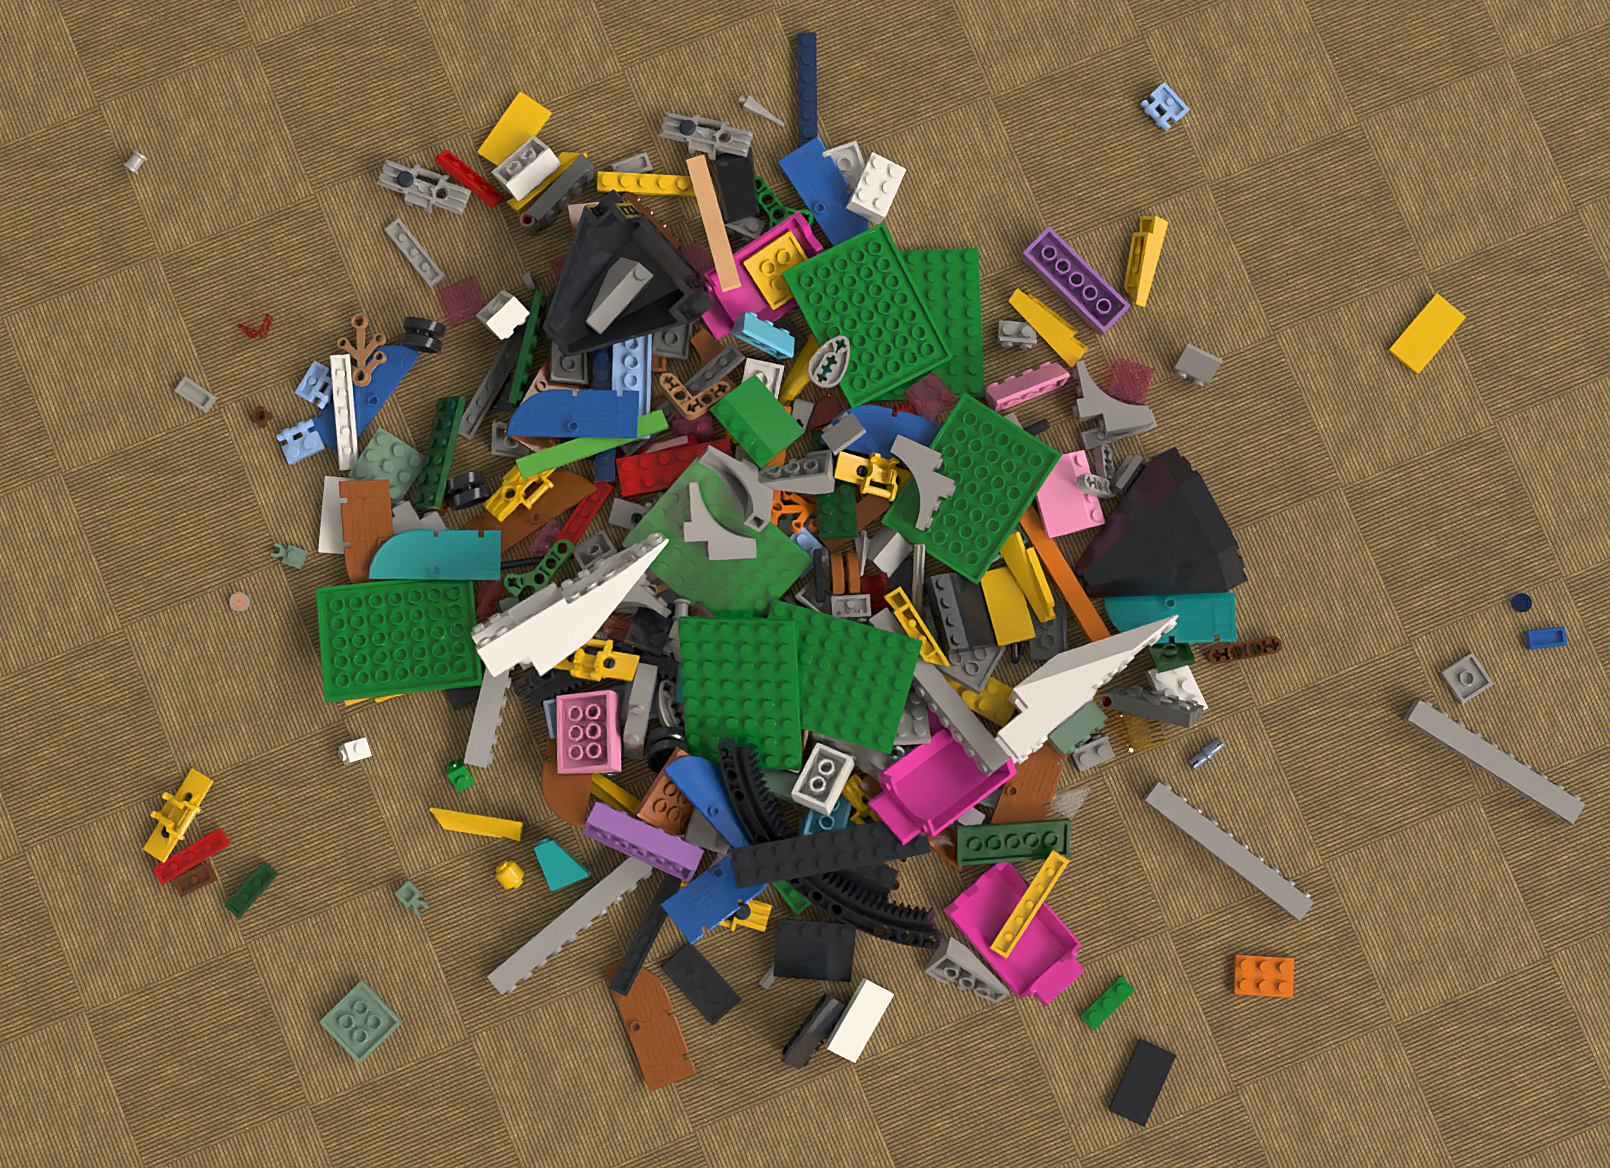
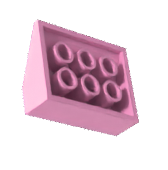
M1046 362L1040 365V369L1035 371L1028 369L1022 372L1020 377L1016 378L1014 375L1006 378L1002 384L998 385L996 382L988 385L984 395L990 409L999 412L1062 387L1070 375L1057 362L1053 364Z
M1084 450L1062 455L1035 496L1047 539L1092 529L1105 524L1098 497L1081 492L1077 486L1078 476L1086 473L1091 474Z
M606 690L557 696V770L559 774L621 771L619 693Z

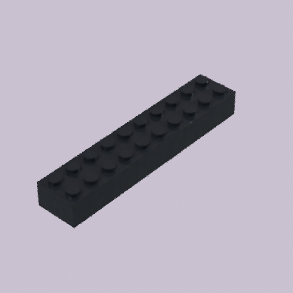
M883 821L728 849L735 889L931 853L927 834L920 832L903 845Z

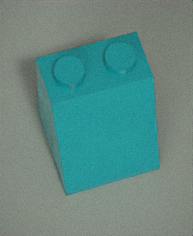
M550 837L537 842V847H534L551 892L591 875V872L557 839L551 840Z

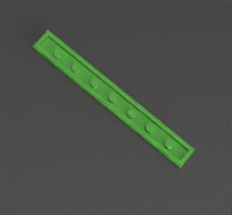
M662 409L638 417L637 439L668 429ZM577 438L517 459L516 464L522 479L637 439Z

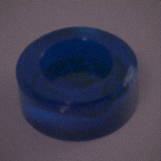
M1516 594L1511 599V607L1518 613L1527 612L1532 606V600L1527 594Z

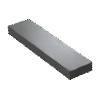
M399 217L384 228L385 232L430 288H433L446 278Z
M1152 409L1149 410L1152 424L1148 429L1105 436L1104 431H1100V427H1096L1079 433L1085 452L1095 449L1097 446L1107 445L1157 428Z

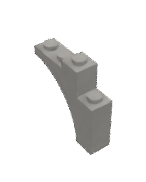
M1084 360L1076 362L1075 367L1072 368L1074 380L1077 379L1078 382L1076 392L1080 399H1076L1075 406H1072L1074 417L1078 418V422L1101 418L1099 420L1100 431H1104L1105 436L1150 428L1152 420L1148 405H1129L1109 397L1093 382L1088 374Z
M898 434L890 452L898 456L909 467L916 479L920 493V513L915 527L924 531L925 528L929 529L933 521L931 517L933 510L937 511L941 503L939 497L942 496L947 499L948 496L953 495L956 488L954 485L955 481L934 472L942 464L941 453Z
M708 445L699 456L698 462L712 469L725 481L740 505L743 514V524L761 532L771 520L773 490L757 482L759 466L744 458L738 461Z
M690 482L689 486H686V496L690 498V506H687L688 518H691V521H685L684 526L680 527L681 537H684L685 542L708 541V544H705V555L709 556V560L756 558V537L736 534L719 524L709 513L703 502L699 482Z
M409 500L398 502L395 504V508L392 509L395 517H392L393 536L408 530L430 529L434 530V537H439V530H449L438 511L433 512L431 510L423 515L424 518L421 519Z
M645 573L640 576L613 610L638 606L653 609L666 618L671 613L666 607L668 604L662 598L658 597L656 599L653 596L655 592L648 587L651 583L645 579L647 577Z
M638 663L624 729V757L643 760L658 666Z

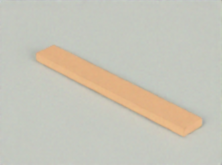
M703 154L687 159V166L722 291L725 292L741 287L705 156Z

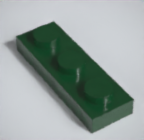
M263 861L224 906L238 919L241 918L277 878L279 873L266 861Z

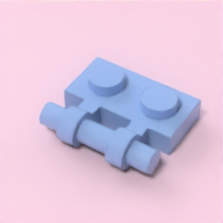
M1165 82L1149 96L1154 101L1150 104L1145 99L1140 104L1145 109L1144 112L1150 115L1156 121L1155 124L1159 128L1162 127L1165 132L1171 128L1167 123L1168 119L1176 123L1190 110ZM1158 106L1164 111L1165 114L1163 116L1155 110Z
M314 360L295 393L311 403L315 401L316 397L320 400L316 406L323 409L326 403L329 404L333 393L332 379L329 378L331 370ZM328 383L329 385L325 392L321 393L320 391L324 384Z
M311 419L305 422H298L297 426L290 429L286 428L282 430V433L276 435L279 442L285 439L288 444L282 446V450L290 465L325 449L317 431L310 433L308 429L314 426ZM301 432L303 437L295 440L293 435Z

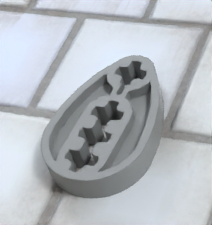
M837 336L826 342L810 360L808 375L816 386L832 388L842 380L850 356L849 340L845 336ZM841 340H843V345L846 347H842L838 350L837 353H835L837 350V344L835 342H840ZM834 357L836 365L832 364L829 370L831 373L827 372L824 377L827 379L826 382H818L819 378L816 375H821L823 372L821 367H825L828 364L826 358Z
M669 679L663 680L656 686L655 694L656 710L660 723L663 727H677L685 732V725L679 726L678 724L684 722L683 703L675 702L677 684ZM667 686H668V687H669V690H668V691H664V690H663V687H667ZM676 704L677 708L672 709L671 705ZM680 713L681 716L679 718H675L674 714Z

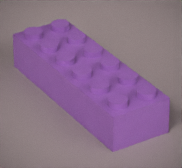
M1050 226L1022 252L1020 258L1100 337L1130 308V305Z
M603 802L595 803L583 831V835L688 883L695 873L704 852L694 843L688 844L679 836L668 835L663 829L659 827L653 828L647 825L645 821L633 819L626 812L611 809L610 805Z

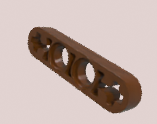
M1271 636L1217 646L1207 652V659L1212 664H1221L1275 654L1281 650L1282 642L1278 637ZM1271 640L1273 643H1277L1274 651L1272 648H1265V653H1263V645L1270 644ZM1251 643H1255L1259 647L1256 654H1252L1249 651ZM1232 647H1237L1240 650V655L1237 658L1232 657L1230 654ZM1223 648H1226V656L1219 657L1218 661H1216V658H1212V654L1215 653L1214 650L1217 653L1225 652Z

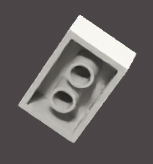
M533 136L491 173L501 186L519 201L525 198L534 187L540 185L548 175L554 173L561 163L547 145L536 136Z
M872 152L863 167L846 209L879 225L887 215L906 169Z
M502 290L475 316L491 333L502 340L503 338L507 339L514 332L513 329L517 325H522L528 319L527 315L530 313L513 295Z
M1188 665L1159 674L1156 668L1145 672L1152 690L1159 691L1164 696H1178L1180 700L1184 701L1195 700L1198 704L1204 705L1203 710L1208 708Z
M817 742L791 792L793 800L829 816L854 767L853 758Z

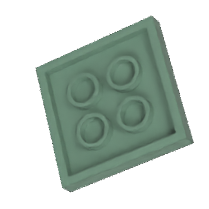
M379 427L348 475L355 480L389 479L391 503L397 504L402 501L422 470L425 455Z
M361 980L319 1023L358 1064H361L403 1021L364 980Z

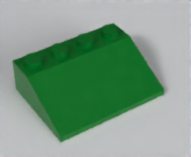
M755 374L710 408V411L761 470L805 433Z

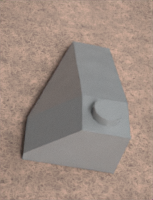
M832 451L811 452L806 454V458L797 461L795 458L789 460L790 463L786 465H774L759 470L757 482L772 490L806 494L833 492L835 478H833Z
M952 937L948 938L938 947L924 969L925 973L939 982L946 984L948 981L956 984L957 988L961 990L967 988L974 991L975 995L995 1003L1009 995V991L966 946Z

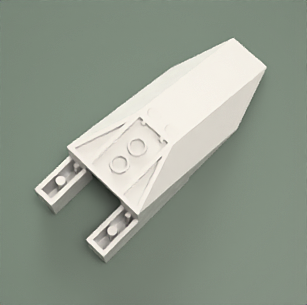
M655 532L649 535L647 539L606 560L601 559L597 561L593 568L589 570L584 569L573 580L568 579L562 582L561 587L557 588L553 582L502 614H494L487 623L476 625L470 634L477 644L475 647L493 677L528 656L539 674L543 675L589 641L669 540L662 532Z
M1175 615L1057 654L1012 690L1008 699L1019 711L1020 715L997 733L996 742L1008 756L1012 757L1014 764L1017 762L1019 765L1023 763L1031 752L1035 753L1043 746L1049 735L1088 704L1087 701L1095 695L1099 686L1107 684L1115 673H1120L1127 667L1126 664L1148 644L1152 646L1162 636V632L1166 634L1177 624L1175 621L1179 616Z

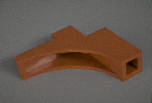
M704 327L690 340L691 345L702 361L703 367L725 349ZM727 376L720 380L729 384L730 392L737 388ZM718 389V393H719V392L725 393V390H720V389ZM708 397L701 399L704 404L712 402ZM709 411L694 420L688 421L693 426L697 423L700 425L706 420V414Z

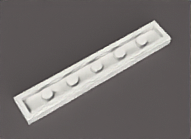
M350 354L330 355L339 471L352 470L359 456Z

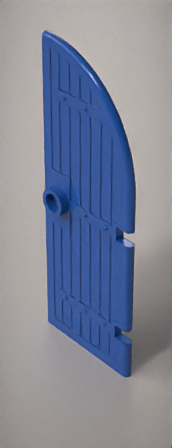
M816 137L779 160L778 164L808 210L812 212L815 221L832 247L869 230V221L846 209L852 192L848 194L846 189L851 186L831 155L824 158L822 153L827 151L820 138Z
M384 345L377 347L366 359L367 366L373 359L375 352L382 351L387 356L386 361L383 364H378L371 372V381L367 386L359 387L352 380L357 440L421 354L401 345ZM356 360L355 363L353 364V366H355L356 368H357V360ZM365 375L361 376V381L364 379ZM332 393L329 404L326 403L323 409H319L323 416L321 419L314 416L312 419L314 426L308 429L311 433L317 431L321 440L338 452Z
M553 389L537 393L525 400L516 409L509 421L506 436L637 439L639 391L623 390L622 397H617V390H578V396H573V389Z
M860 405L854 409L849 408L841 412L829 424L836 425L840 422L838 418L845 412L848 414L853 413L866 430V433L845 449L869 455L876 452L881 454L880 457L896 458L903 462L898 456L890 452L898 434L929 448L946 421L941 420L940 426L937 427L934 426V418L899 410L897 417L891 416L893 409L877 405ZM821 438L820 443H821V444H826V442L824 441V439Z
M685 756L672 761L664 768V773L731 848L754 844L737 815L722 771L717 765L702 757Z
M728 854L663 902L661 906L692 945L705 935L701 928L705 926L708 931H711L741 908L737 903L740 899L744 904H747L760 894L767 884L735 889Z

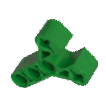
M755 176L756 183L761 185L757 190L759 208L770 221L769 230L798 212V210L784 207L760 176ZM770 198L772 203L765 205L762 203V200ZM806 209L799 211L805 219L808 218L811 228L813 225L812 212ZM775 213H781L783 214V218L777 220L773 217V215Z
M568 539L557 541L533 572L509 574L504 579V586L516 597L521 596L529 585L533 586L536 592L540 591L552 583L553 578L572 555L574 544ZM562 543L568 546L566 553H562L560 550ZM551 558L556 561L554 569L548 564ZM539 573L545 577V581L542 584L537 580ZM516 578L517 585H512L513 580L511 579Z

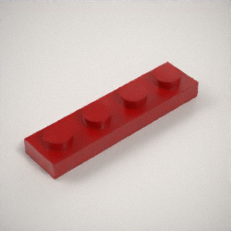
M448 149L436 156L434 161L442 169L446 170L457 181L471 190L486 205L493 208L504 200L505 196Z
M595 480L593 485L597 490L580 502L555 541L568 539L575 546L614 490V487L607 482H596ZM565 543L561 544L568 549V546Z
M218 828L170 857L165 863L162 862L152 868L161 885H165L228 847L231 843L223 829Z

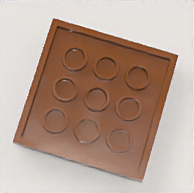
M676 747L634 814L653 826L663 829L665 833L671 836L676 835L683 839L695 806L663 771L672 761L681 757L691 756Z

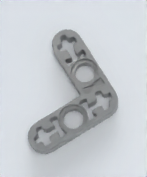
M1103 444L1094 449L1097 476L1090 473L1077 477V486L1083 493L1108 499L1116 496L1117 490L1112 453L1108 445Z

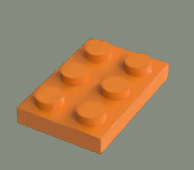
M1234 955L1233 994L1293 998L1294 958Z

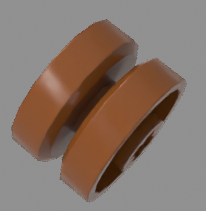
M857 551L847 552L845 564H843L840 553H830L829 579L833 595H843L845 590L844 583L846 582L850 594H860V572Z

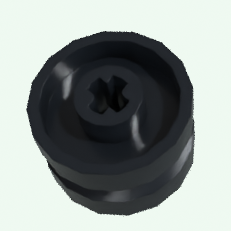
M405 317L403 328L408 332L401 334L399 344L419 352L440 354L443 343L438 339L445 337L447 327L436 321L424 318Z
M483 471L465 473L447 481L445 494L452 496L448 500L452 511L479 505L491 497L489 488L482 486L486 481Z
M660 727L651 731L646 737L647 762L649 768L655 773L659 774L676 747L689 754V749L686 746L685 732L677 727Z

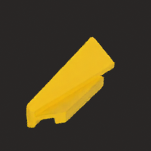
M562 152L557 157L561 165L554 173L548 175L540 185L534 187L525 198L518 201L513 197L508 200V205L520 216L546 192L581 154L587 158V153Z
M1140 216V232L1133 233L1124 289L1133 298V303L1141 307L1146 306L1168 226L1167 221L1157 216Z
M1016 289L1009 299L1010 304L1070 367H1073L1088 350L1086 345L1074 337L1078 330L1031 294L1026 295L1020 289Z
M812 333L779 391L778 401L781 405L790 406L810 381L808 365L819 349Z
M1020 532L1010 535L1000 553L1040 622L1043 623L1056 618L1052 608L1055 606L1054 599L1034 548L1025 550Z
M899 587L886 595L884 598L896 610L894 614L908 636L923 641L920 655L924 661L950 667L951 665L902 588Z
M593 773L590 790L592 794L616 810L626 812L629 817L641 819L634 814L641 802L639 799L600 773ZM645 821V822L647 823V825H649V826H651V827H653V828L655 827V826H653L652 824H650V823H648L647 821Z
M430 807V811L444 829L497 838L504 836L521 841L524 822Z

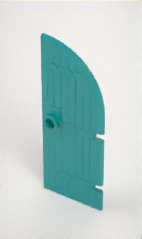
M415 529L401 532L388 539L378 549L370 566L369 579L501 580V530H484V537H478V530H439V537H434V530Z
M1235 593L1103 598L1109 620L1121 633L1178 615L1179 617L1175 621L1177 624L1166 634L1162 632V636L1154 644L1169 643V637H1174L1175 643L1214 642V635H1220V642L1237 641Z

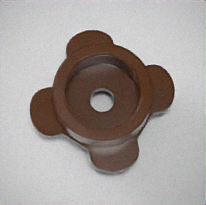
M257 406L250 416V421L256 422L260 428H265L267 426L266 423L273 418V414L264 410L263 406Z

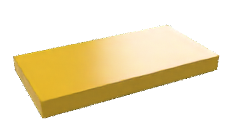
M519 92L477 153L498 167L531 137L539 133L551 116V111L522 92Z
M1436 293L1388 349V352L1417 375L1466 317Z
M1007 566L987 571L980 582L998 648L1035 639L1036 635L1024 593L1010 568Z

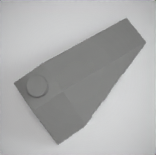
M621 257L608 270L586 323L601 335L649 285L654 275L639 262Z

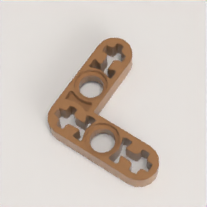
M664 373L659 378V387L683 417L688 420H694L706 413L724 396L730 393L729 384L719 381L692 397L672 373ZM664 381H671V386L668 383L664 384ZM718 389H720V390H725V393H723V392H719V393H718ZM676 393H682L685 397L681 400H678L674 397V395ZM708 397L712 402L704 404L701 399ZM688 408L694 409V412H692V411H687V410H688Z

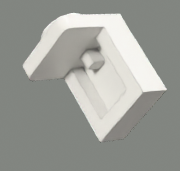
M366 737L345 743L339 747L338 751L339 758L343 761L344 765L372 756Z

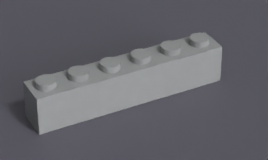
M515 665L493 677L486 666L483 685L481 686L464 758L465 764L487 768L488 764H492L494 753H491L492 745L496 746L498 734H495L496 726H501L503 717L499 713L501 707L505 708L507 696H504L505 688H510L512 678L508 677L510 670H514Z

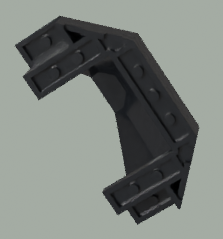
M613 189L597 205L590 204L584 206L543 329L546 331L545 335L547 338L559 346L558 350L564 356L571 357L698 321L715 303L708 296L709 292L705 284L700 282L699 279L701 277L699 273L653 221L643 212L640 214L632 203L627 199L623 200ZM621 257L639 262L654 275L652 280L600 335L586 323V320L608 270Z
M1176 447L1156 457L1153 456L1147 461L1127 492L1108 516L1105 524L1101 526L1075 563L1076 568L1074 569L1079 579L1082 578L1085 583L1083 588L1088 596L1091 595L1092 598L1228 593L1229 590L1248 581L1247 575L1243 570L1245 568L1243 559L1237 552L1240 548L1236 538L1200 473L1197 470H1192L1190 462L1184 456H1180Z

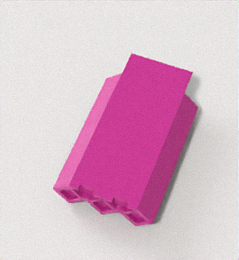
M799 211L733 254L741 287L723 292L716 267L703 274L706 279L704 284L709 292L708 296L715 304L701 317L716 340L732 330L739 313L750 311L755 313L761 321L768 320L773 323L798 307L793 297L775 310H772L742 261L788 230L792 232L808 259L824 252L822 245L812 234L809 223Z
M943 726L930 736L931 742L929 744L917 745L878 774L881 781L880 785L884 791L867 804L903 845L920 832L934 837L1017 774L1012 757L987 777L985 773L979 771L977 763L966 755L963 746L953 739L950 730Z
M1010 862L994 863L984 874L967 886L966 890L959 896L957 895L943 911L1019 999L1026 995L1030 997L1034 994L1041 1004L1046 1006L1085 971L1074 958L1082 944L1043 901L1007 959L991 949L990 946L1030 886Z

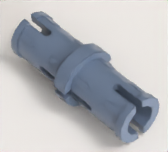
M1217 737L1208 746L1202 747L1200 752L1187 762L1189 765H1192L1197 761L1192 766L1196 771L1207 760H1212L1213 755L1225 748L1224 743L1222 742L1216 747L1221 742V739Z

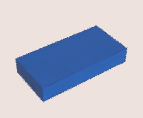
M1565 626L1525 631L1527 650L1567 645Z

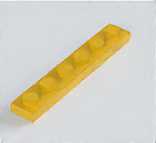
M598 171L597 192L610 193L614 189L617 193L629 191L631 194L696 197L690 176Z
M1055 850L1051 851L990 946L991 949L1007 959L1069 863V859Z

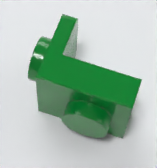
M462 758L452 760L445 766L447 776L458 793L475 784V780Z

